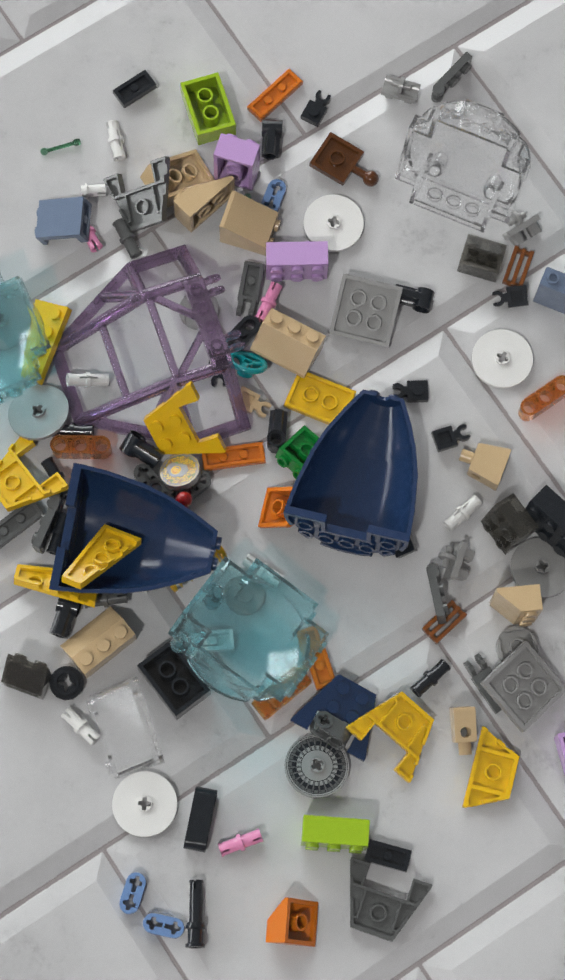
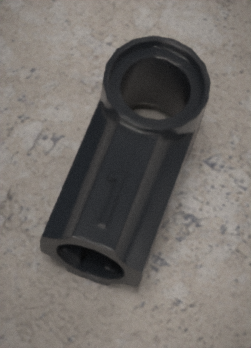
M263 119L262 157L267 160H274L279 157L283 120Z
M396 284V286L403 287L399 304L410 306L413 310L420 313L430 312L435 294L433 290L425 287L415 289Z
M282 409L270 410L267 448L277 454L279 448L286 440L288 412ZM276 438L281 440L279 444H273L271 441Z
M134 430L129 431L119 447L127 456L136 457L153 469L164 454L146 442L145 437Z
M59 598L50 634L62 639H68L74 618H77L81 604Z

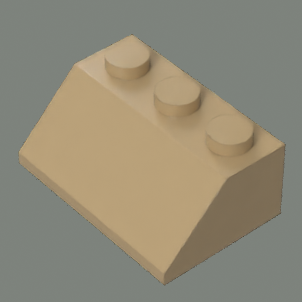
M271 308L259 328L250 351L305 378L323 348L326 335Z
M540 584L496 588L489 601L493 609L512 624H519L520 627L531 626L543 610Z
M110 606L60 645V647L87 679L137 640L124 619Z

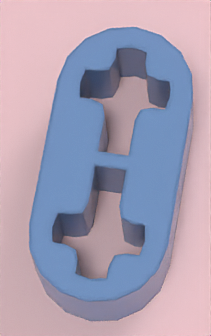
M280 179L272 180L268 184L261 204L269 206L272 200L273 208L271 209L278 212L286 193L285 183ZM277 186H279V187H280V190L277 191L276 196L273 195V194H274V189H273V188H276Z
M131 873L126 879L119 903L120 909L126 914H134L140 907L146 887V879L140 873ZM136 877H140L139 881L142 882V886H137L136 891L132 892L133 884L130 883L131 879L135 880ZM130 895H134L133 903L136 904L135 908L131 907L130 910H126V905L123 904L124 901H128Z
M150 913L143 920V927L150 934L176 939L184 933L183 922L174 917ZM152 917H155L156 922L163 925L162 927L155 926L154 930H151L147 921H151ZM174 922H177L181 930L176 931L175 935H173L170 929L165 928V924L173 925Z

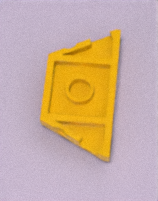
M484 726L481 727L462 808L510 799L519 756L513 750L506 747L500 739H497Z

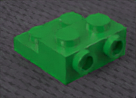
M304 425L279 448L275 456L277 463L283 468L287 467L293 472V477L297 479L311 449L319 437Z

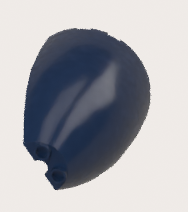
M363 389L326 427L311 449L293 485L283 512L286 521L290 525H296L301 535L308 539L314 537L321 541L320 545L360 556L372 557L373 553L391 556L395 555V551H404L407 548L415 513L418 469L416 445L404 399L394 394L382 397L376 390L368 391Z
M73 463L65 504L68 507L61 546L57 547L49 589L77 593L126 594L156 590L208 575L211 571H216L218 558H215L216 549L220 550L222 537H218V531L200 516L172 497L145 483L107 470ZM104 524L142 538L139 547L81 590L62 582L64 572Z

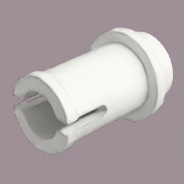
M85 183V185H81V196L86 197V199L88 197H105V184L87 185Z

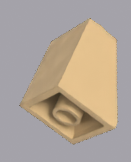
M232 190L219 226L220 242L266 256V242H274L275 238H272L274 231L278 232L281 220H278V212Z

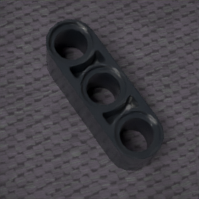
M196 786L184 849L205 853L218 790Z

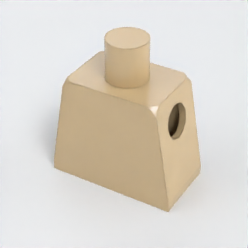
M478 443L475 453L463 449L459 461L470 464L467 472L468 476L496 491L511 449Z
M449 707L452 742L458 743L459 755H471V742L477 741L475 707ZM465 727L467 729L466 736L462 737L461 729Z

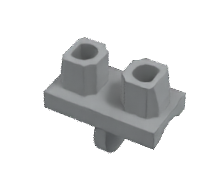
M386 75L381 95L390 99L402 100L404 103L415 104L421 84L405 80L406 77L403 76L400 79Z
M512 211L510 213L511 219L507 221L509 227L515 224L516 227L502 236L505 240L509 238L514 246L520 245L526 241L521 233L523 229H526L530 237L542 232L537 222L540 220L539 215L537 214L523 222L522 219L527 217L526 213L522 212L519 214L517 211Z
M464 541L454 543L453 548L447 547L446 552L439 553L438 558L443 560L441 567L446 568L443 579L448 581L453 579L464 581L467 579L469 570L461 567L463 561L471 562L475 555V552L467 547L468 543Z

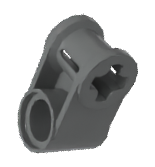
M327 711L318 712L310 724V731L314 736L338 750L344 749L352 735L345 728L348 723L341 721Z

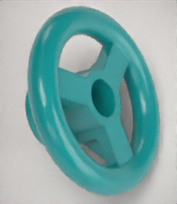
M236 351L231 353L227 359L229 365L236 369L237 374L243 378H252L253 374H261L268 368L266 360L252 352ZM234 358H237L240 364H237Z

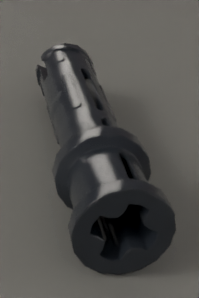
M189 880V922L186 925V929H188V943L185 944V948L201 949L205 948L203 943L205 925L202 922L203 880Z

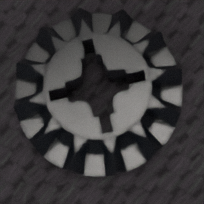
M63 666L53 672L49 684L56 698L65 701L74 699L81 694L84 680L82 674L76 668ZM67 675H69L70 682L76 685L69 686L67 692H65L64 685L58 682H64Z

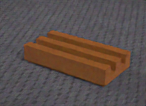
M515 245L502 284L511 287L523 285L534 254L533 251L528 252L526 251L527 249H519V246ZM516 254H521L513 278L509 281L508 277ZM526 256L528 259L520 282L517 284L515 281L523 258Z
M453 600L447 604L448 610L451 607L454 610L446 617V622L457 613L460 616L437 638L434 634L445 624H438L431 632L428 630L437 621V616H434L422 628L423 632L436 645L467 616Z

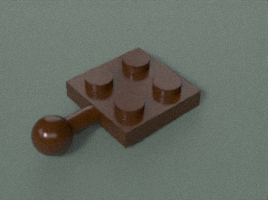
M332 132L329 133L309 163L310 167L342 186L351 173L363 178L364 184L369 187L375 186L379 181L378 174L375 171H365L357 166L364 155V151Z

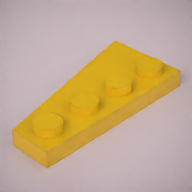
M35 299L32 326L22 373V379L39 385L43 384L72 312L70 308Z
M104 524L64 572L62 582L81 590L139 547L142 538Z
M17 564L14 585L95 608L98 593L51 590L49 586L53 568Z

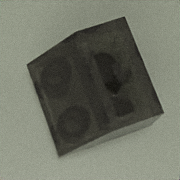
M468 234L457 272L496 283L507 245Z
M514 493L495 504L481 520L485 531L492 536L497 547L505 555L531 536L538 528V525Z
M15 653L14 656L8 654L1 682L4 686L43 700L52 674L49 668H47V664L35 660L32 663L27 660L26 656Z

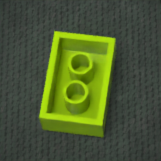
M218 72L180 83L181 96L198 146L219 140L221 133L236 135V123Z
M303 815L301 846H305V850L318 851L319 847H325L328 852H340L341 849H349V853L362 854L363 850L366 851L368 848L370 820Z

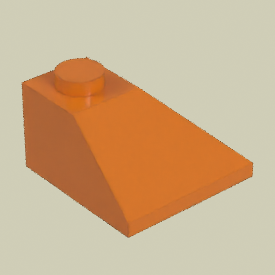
M293 487L267 488L258 524L259 528H290L293 526L286 521L283 513Z
M285 897L267 919L266 942L315 947L318 902Z

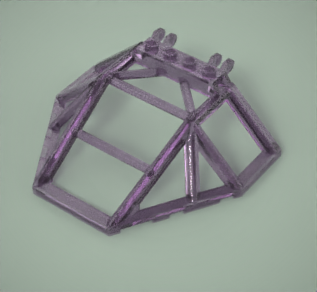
M185 244L128 262L63 332L52 360L64 395L68 400L73 422L76 425H94V428L126 436L130 430H134L143 435L146 440L154 441L147 426L108 419L107 416L161 395L156 406L158 407L161 403L170 399L175 392L180 391L182 386H185L188 382L192 381L194 383L223 374L235 420L197 432L196 434L199 439L219 433L221 438L224 439L251 430L231 353L244 349L246 347L245 343L242 341L228 347L227 342L240 337L241 332L240 330H235L225 335L223 334L211 297L224 293L225 288L221 285L208 290L206 287L221 280L219 274H213L203 278ZM173 261H179L186 276L146 288L139 272ZM128 279L133 290L117 291ZM184 290L191 309L175 303L164 296ZM121 302L91 320L106 303ZM146 302L172 376L130 393L107 326ZM155 302L196 322L198 333L179 370ZM100 331L122 397L83 412L75 386L66 385V374L70 373L63 352L68 351L74 345ZM203 342L210 364L187 371ZM184 405L182 407L192 424L187 405Z

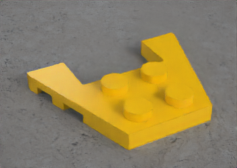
M192 381L188 382L184 388L175 392L170 399L161 403L147 414L143 421L158 449L164 454L224 453L227 447L220 434L216 433L199 439L182 407L199 401L200 396Z
M20 436L14 444L10 445L4 458L0 459V502L8 512L69 489L68 484L58 472L42 484L35 480L19 458L36 445L33 440H27Z
M399 692L348 724L345 728L359 741L367 735L374 725L381 729L406 751L405 756L393 771L407 783H410L434 719L405 693Z

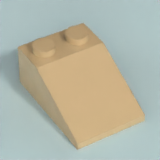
M196 149L170 157L167 207L174 205V197L180 191L184 192L189 187L215 180ZM151 163L140 176L145 185L154 182Z
M228 176L189 187L184 192L180 191L173 200L175 217L192 233L229 200L232 190L235 191V178Z

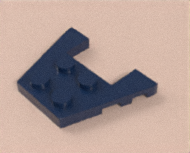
M338 674L299 710L290 721L308 730L317 711H327L341 721L350 724L374 709L376 694ZM370 731L361 741L354 737L347 753L364 762Z

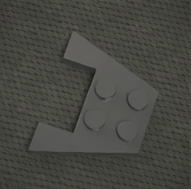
M163 156L150 161L154 182L125 192L122 174H114L103 178L105 185L109 186L111 190L110 195L113 200H116L120 208L119 212L130 232H136L166 221L170 157Z
M351 857L350 928L393 942L431 890L432 884L413 879L407 900L364 886L363 883L370 863Z

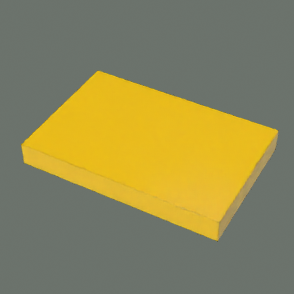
M308 372L305 378L296 375L285 400L284 407L329 425L342 409L354 399L356 391Z

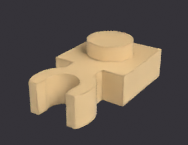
M244 386L241 387L232 404L248 414L255 410L260 418L266 417V414L261 411V407L270 409L272 406L266 401H258L261 395Z

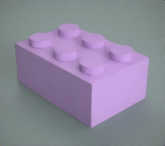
M221 133L213 154L214 179L218 180L233 176L235 178V186L252 191L260 170V144L250 139H239L233 134Z
M328 241L266 242V280H271L272 282H281L282 280L300 282L303 279H311L318 282L327 279Z

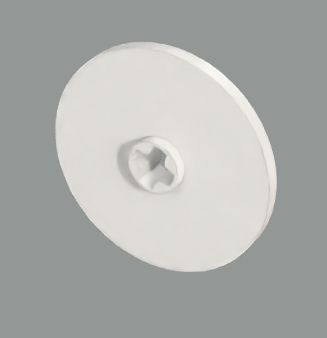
M325 195L309 205L304 215L303 225L309 241H328V252H340L349 249L359 240L363 232L364 219L360 208L349 198L341 195ZM336 220L335 226L332 227L330 222Z
M497 329L487 332L479 338L473 348L471 360L476 375L484 383L495 388L505 389L517 386L527 378L533 365V354L528 342L521 335L510 330ZM505 355L506 361L499 362V357Z
M148 771L137 772L127 776L117 786L112 799V810L117 823L123 830L137 837H151L166 830L174 820L177 812V796L170 782L163 776ZM144 798L147 799L148 803H151V806H147L146 810H142V806L139 805V802H143Z

